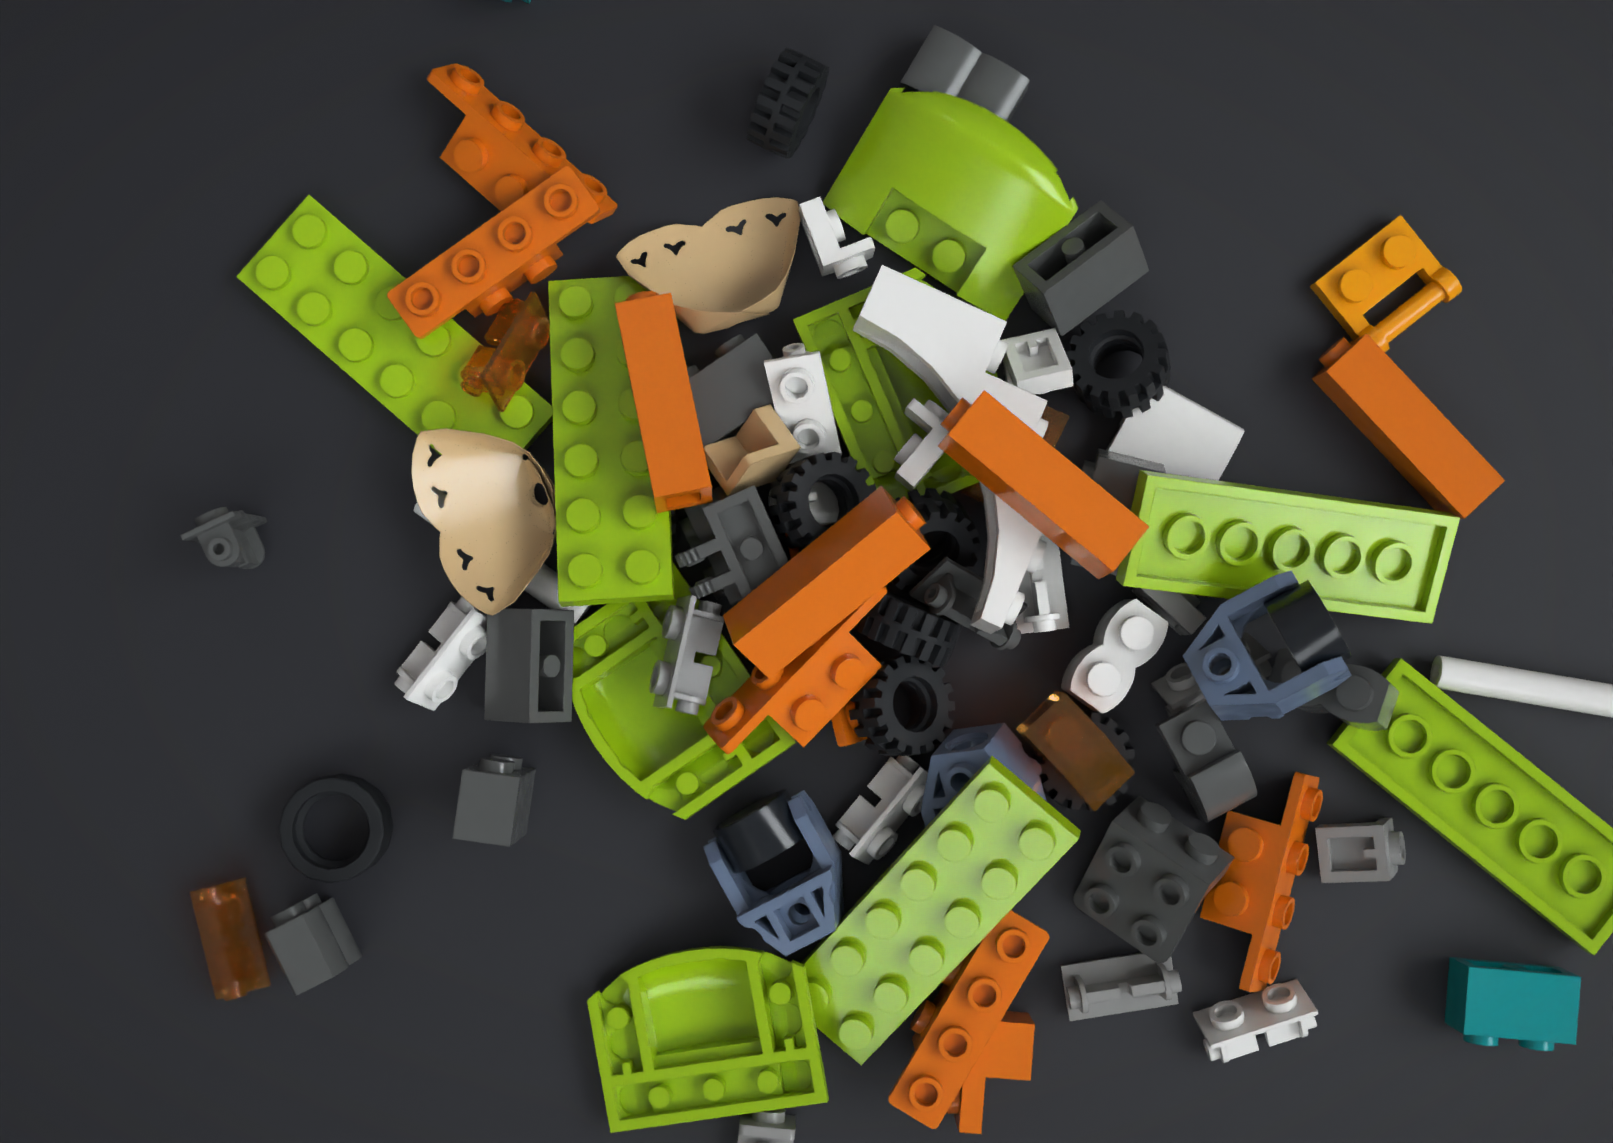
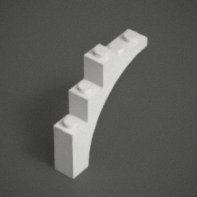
M882 265L853 331L896 356L927 384L949 413L962 397L970 404H973L985 390L1039 436L1044 437L1049 422L1042 419L1041 416L1048 401L986 373L988 371L995 374L1004 357L1008 343L1000 340L1007 321ZM980 482L984 496L988 540L983 585L970 625L992 634L1002 629L1004 623L1011 626L1015 622L1025 599V594L1019 592L1018 589L1026 571L1032 574L1036 571L1045 553L1047 542L1040 540L1041 536L1046 537L1042 532Z

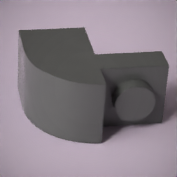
M1202 699L1155 724L1177 766L1173 773L1199 820L1207 823L1257 796L1255 781L1241 751L1234 748L1221 721L1211 709L1206 699Z

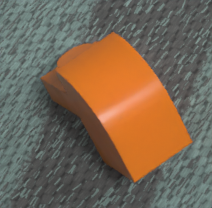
M1006 1011L946 1112L948 1114H955V1122L960 1133H982L986 1077L1031 1081L1035 1023L1029 1013Z

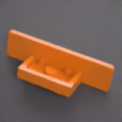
M457 63L431 70L427 81L466 115L440 158L498 210L503 211L560 169L570 166L600 208V213L588 221V223L594 224L615 212L618 204L607 195L606 187L598 179L582 173L568 161L565 151L556 142L541 137L525 123V117L518 108L508 102L499 100L484 86V80L476 71Z
M565 166L387 293V297L412 333L419 339L425 338L464 309L475 318L481 313H484L485 316L493 315L511 302L513 296L510 293L523 283L529 281L530 284H536L553 273L558 267L555 261L563 256L557 243L600 213V208L570 166Z
M883 587L772 678L769 679L755 666L746 682L731 697L725 698L715 707L711 717L703 726L704 730L718 747L726 754L732 753L768 715L801 746L805 747L877 671L883 667L849 632L886 595L887 589Z
M1300 772L1294 773L1281 825L1235 811L1227 812L1219 847L1232 855L1234 859L1225 875L1205 896L1200 918L1252 934L1239 984V989L1250 993L1264 991L1267 984L1271 985L1277 977L1281 963V953L1276 951L1281 929L1286 930L1289 927L1295 909V899L1290 897L1295 875L1300 876L1303 873L1308 860L1309 845L1304 843L1309 821L1314 822L1317 819L1322 806L1323 792L1318 789L1319 777Z
M1011 910L941 982L944 985L933 1003L927 999L924 1000L910 1024V1029L915 1032L912 1037L915 1051L888 1095L891 1105L931 1129H936L1047 944L1050 936L1046 930Z

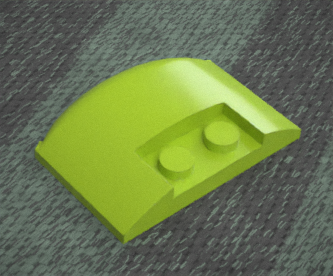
M890 88L829 190L823 204L830 210L835 209L842 220L862 235H869L957 292L958 297L1006 321L1024 293L1013 265L1070 223L1079 209L1073 196L1069 201L1063 183L1056 173L1058 169L1045 153L1024 133L1002 117L982 106L951 94L933 91V93L927 91L903 92L905 88Z
M917 268L902 273L934 288L922 280L926 277V274ZM868 287L793 319V323L801 343L805 346V351H820L834 419L850 457L858 461L855 469L865 468L870 476L865 480L868 486L875 484L876 489H878L882 485L894 499L897 497L901 499L903 496L909 499V490L894 478L896 472L901 467L894 458L915 433L922 439L928 433L904 414L905 409L914 398L923 406L928 400H931L948 414L949 412L927 384L896 356L853 331L871 287ZM986 371V373H988V374H990V375L995 376V377L998 378L996 372H995V374H992V373ZM944 452L914 490L917 489L920 495L925 494L926 488H935L939 495H941L943 490L953 494L979 483V480Z
M673 563L675 600L606 604L574 627L572 702L592 743L617 775L646 800L650 799L659 805L674 810L676 812L672 815L686 820L797 742L769 715L730 754H726L704 730L703 726L711 717L715 707L725 698L731 697L751 676L722 632L716 656L695 653L694 662L713 667L706 705L699 706L698 715L675 711L677 700H673L672 708L653 707L656 694L650 693L649 686L655 663L658 660H664L668 639L662 637V627L666 612L670 605L676 606L677 598L692 595L689 590L691 586ZM696 599L694 609L698 610L700 599Z
M733 946L691 948L671 952L640 963L621 973L602 993L598 990L587 1000L610 1133L827 1103L829 1101L806 968L804 964L795 960L790 962L772 953L753 948Z

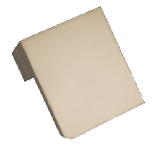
M769 404L754 409L736 436L708 444L704 447L708 469L726 495L730 496L753 485L759 487L776 481V478L786 469L801 447L774 408Z

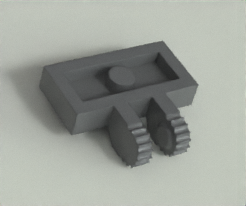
M755 485L703 507L702 509L715 538L675 556L680 568L695 565L703 561L706 556L720 550L726 560L729 571L716 576H708L697 581L693 587L689 588L691 594L697 596L696 599L716 592L733 583H736L742 598H745L788 562Z

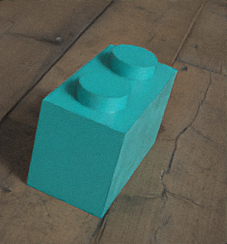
M1450 957L1444 1023L1462 1033L1465 1042L1476 1045L1498 1046L1499 1038L1518 1039L1519 1046L1538 1051H1554L1555 1043L1576 1045L1581 976L1557 966Z

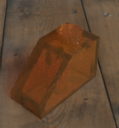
M1055 691L1016 728L1017 732L1094 812L1135 773L1107 736L1064 692Z

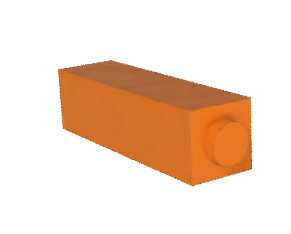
M642 291L627 297L626 301L615 303L656 511L661 513L712 503V485L671 293L659 295L654 291Z
M1367 333L1350 343L1345 337H1342L1318 359L1324 367L1311 379L1434 510L1450 512L1460 517V519H1465L1505 481Z
M985 390L973 404H970L962 397L940 424L949 431L938 445L942 451L1098 580L1115 571L1149 528L1145 522Z
M881 485L723 615L733 645L769 679L772 678L931 549L920 531V528L926 524V521L905 496L896 502Z

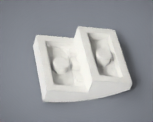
M1163 386L1164 395L1159 401L1151 398L1149 400L1151 406L1149 410L1142 413L1139 407L1132 409L1133 417L1122 418L1117 433L1106 449L1111 452L1164 464L1167 474L1219 481L1245 431L1227 419Z

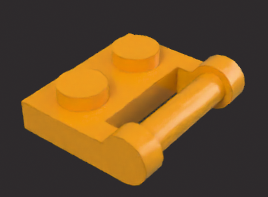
M1401 215L1392 220L1310 286L1352 340L1367 333L1385 353L1390 349L1389 342L1441 301L1448 303L1462 292V286L1457 277L1450 270L1442 267ZM1417 273L1426 286L1377 325H1370L1363 314Z

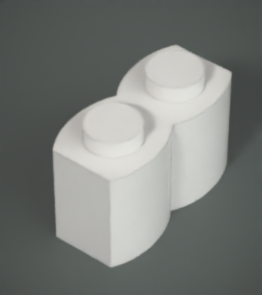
M1127 599L1115 604L1104 614L1097 625L1093 644L1081 650L1067 666L1061 688L1092 711L1102 714L1110 711L1123 700L1131 688L1135 676V668L1151 659L1161 647L1166 637L1168 621L1137 599Z

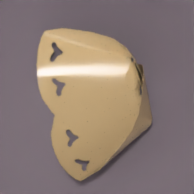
M779 197L756 199L720 210L702 227L683 224L663 226L628 242L618 252L616 258L627 274L646 291H654L659 295L671 293L676 317L694 333L706 334L728 329L740 322L769 315V312L774 311L780 306L796 250L800 226L798 201ZM786 213V217L779 222L777 227L765 217L767 214H773L778 217L780 214ZM742 220H746L742 235L726 231L727 227L738 226ZM680 241L685 242V245L681 247L677 255L664 247V244L674 246ZM643 252L647 253L646 267L631 263L632 259H640Z
M447 428L420 431L412 453L411 474L413 489L422 514L440 532L439 558L443 569L454 588L467 602L483 613L493 616L517 600L538 573L552 550L556 540L555 487L545 469L537 463L533 456L512 441L484 433ZM430 444H433L434 448L442 454L433 462L432 466H428V460L432 455L429 449ZM523 454H526L529 459L524 460ZM537 483H541L545 489L548 498L546 505L540 504L535 498L534 489ZM433 486L438 490L447 491L443 508H440L438 505V495L431 489ZM458 549L473 557V560L467 566V570L462 568L463 559L458 555ZM476 587H493L494 601H490L487 593L478 591Z

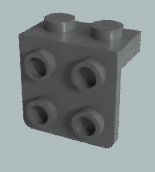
M1139 795L1111 822L1074 894L1073 901L1079 910L1152 960L1164 963L1173 954L1204 897L1225 875L1234 857L1221 849L1218 843L1211 837L1195 832L1172 817L1170 812L1163 806L1149 802Z

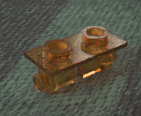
M531 291L525 302L515 298L510 303H504L501 306L498 315L484 336L488 344L498 347L495 349L479 345L468 364L461 371V378L463 379L460 384L461 388L467 394L474 397H479L482 392L489 393L500 412H504L515 392L522 387L526 373L539 351L546 346L550 337V322L536 292Z
M245 878L191 891L190 896L216 1000L224 998L225 1001L237 999L247 995L249 991L271 986Z

